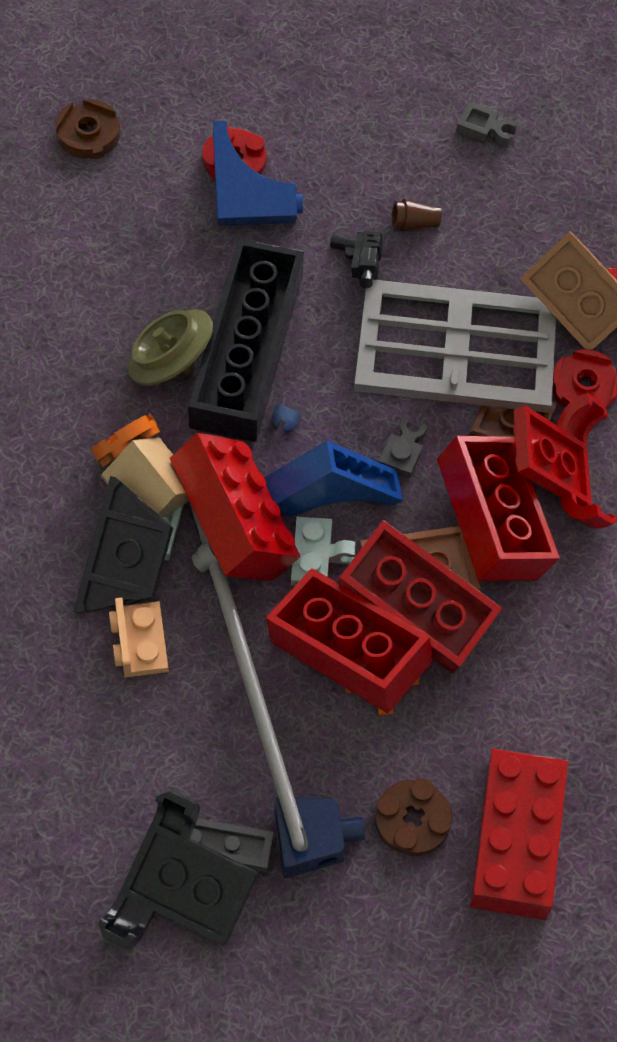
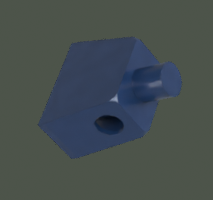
M275 797L274 811L284 878H290L344 862V842L365 840L363 818L340 819L339 806L336 799L294 797L308 840L307 849L303 852L297 851L292 845L279 798Z

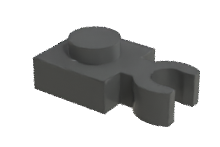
M469 101L457 123L456 132L486 143L488 137H492L497 144L508 147L511 136L503 132L514 135L517 123L508 119L497 120L499 112Z
M404 417L400 424L401 437L391 433L378 462L397 470L398 474L410 478L424 446L416 442L421 441L425 437L427 425L422 423L418 431H410L407 428L410 418Z

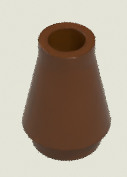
M402 199L401 202L395 201L393 204V228H401V231H408L426 227H439L441 224L442 211L440 207H433L407 199Z

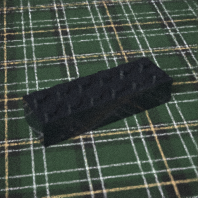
M238 238L214 318L213 332L206 346L189 402V428L257 442L303 277V251Z

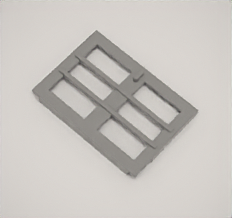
M373 279V285L370 288H366L354 391L517 409L526 405L536 412L550 413L552 406L556 317L537 297ZM382 297L449 304L447 322L380 314ZM472 307L539 314L538 332L472 325ZM379 325L446 332L445 348L377 341ZM470 335L537 342L536 358L469 351ZM378 351L444 359L442 380L373 372L375 353ZM468 362L536 369L535 390L466 383Z

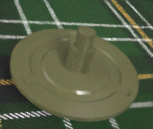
M198 309L175 310L160 316L150 323L140 333L132 348V356L128 365L129 375L132 380L139 385L150 386L165 382L181 372L186 376L192 374L195 371V366L192 363L203 352L213 332L211 317L205 311Z

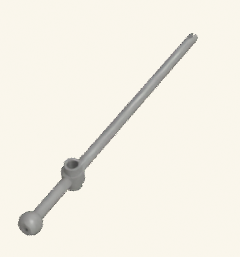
M190 503L202 543L198 546V551L192 555V561L200 572L204 573L210 569L292 845L295 850L303 852L308 847V840L230 585Z

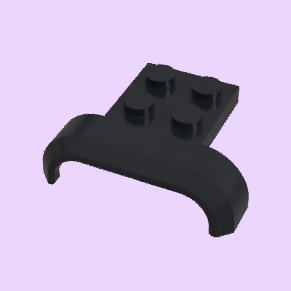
M173 791L158 795L155 799L158 802L155 816L119 895L109 912L98 923L102 936L131 950L140 941L154 914L157 912L224 946L233 932L260 872L190 838L200 812V805Z

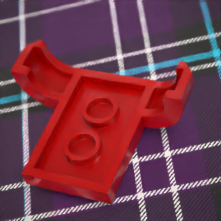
M588 392L584 393L565 407L558 419L557 425L526 405L515 409L513 433L516 439L517 456L515 464L517 472L560 497L564 511L585 526L601 529L613 525L617 521V517L613 514L606 515L601 512L599 505L592 504L587 439L590 431L598 422L608 417V412L603 402Z

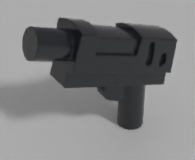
M366 230L364 232H357L356 239L338 235L331 237L330 247L344 250L346 258L353 259L351 266L352 278H359L361 287L370 288L373 285V279L377 280L379 273L378 261L381 259L383 247L381 232Z

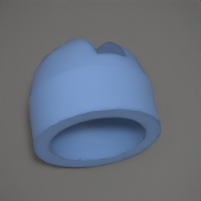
M277 403L272 413V423L277 428L280 421L283 420L286 422L283 431H291L298 424L302 414Z

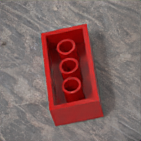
M196 433L170 457L171 463L225 576L271 581L276 579L301 557L295 546L294 536L287 529L280 515V508L273 501L266 487V480L258 471L252 458V451L244 441Z
M456 436L437 458L478 581L539 580L560 559L532 481L517 472L515 464L517 456L515 437Z
M382 520L337 581V583L429 635L432 659L451 673H454L462 665L503 609L384 520Z
M313 568L307 572L266 617L272 644L387 714L433 662L429 635Z
M492 748L487 767L469 908L547 920L553 907L568 760Z

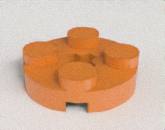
M149 413L147 416L144 415L116 431L114 435L108 438V441L105 439L100 441L90 451L103 468L112 463L132 440L152 438L160 430L151 413Z

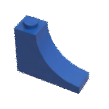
M226 121L213 122L217 225L296 223L297 213H303L302 193L296 194V183L275 181L255 172L235 151L229 138Z
M330 441L323 442L265 477L266 487L273 501L279 506L281 513L289 516L299 515L317 507L341 502L367 501L396 505L403 501L397 470Z

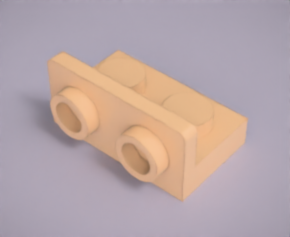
M115 598L116 611L109 612L111 632L119 633L120 644L113 645L115 666H123L124 678L169 672L160 601L123 606V599Z

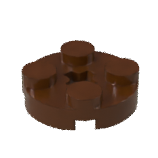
M86 99L83 100V104L74 107L73 103L65 106L56 118L55 125L58 144L71 155L81 158L98 159L111 151L119 141V120L114 109L105 102ZM89 125H92L94 128L90 132H84L81 127L88 128Z
M421 778L401 781L389 787L379 798L375 817L376 829L382 841L391 849L411 856L426 855L439 848L446 839L452 822L451 807L444 794L434 787L429 780ZM413 809L414 812H421L423 814L420 818L421 825L415 827L412 822H404L403 819L407 817V810Z

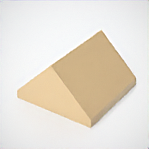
M159 437L132 440L101 475L107 485L110 476L119 479L162 518L189 501L171 463L170 457L173 454Z

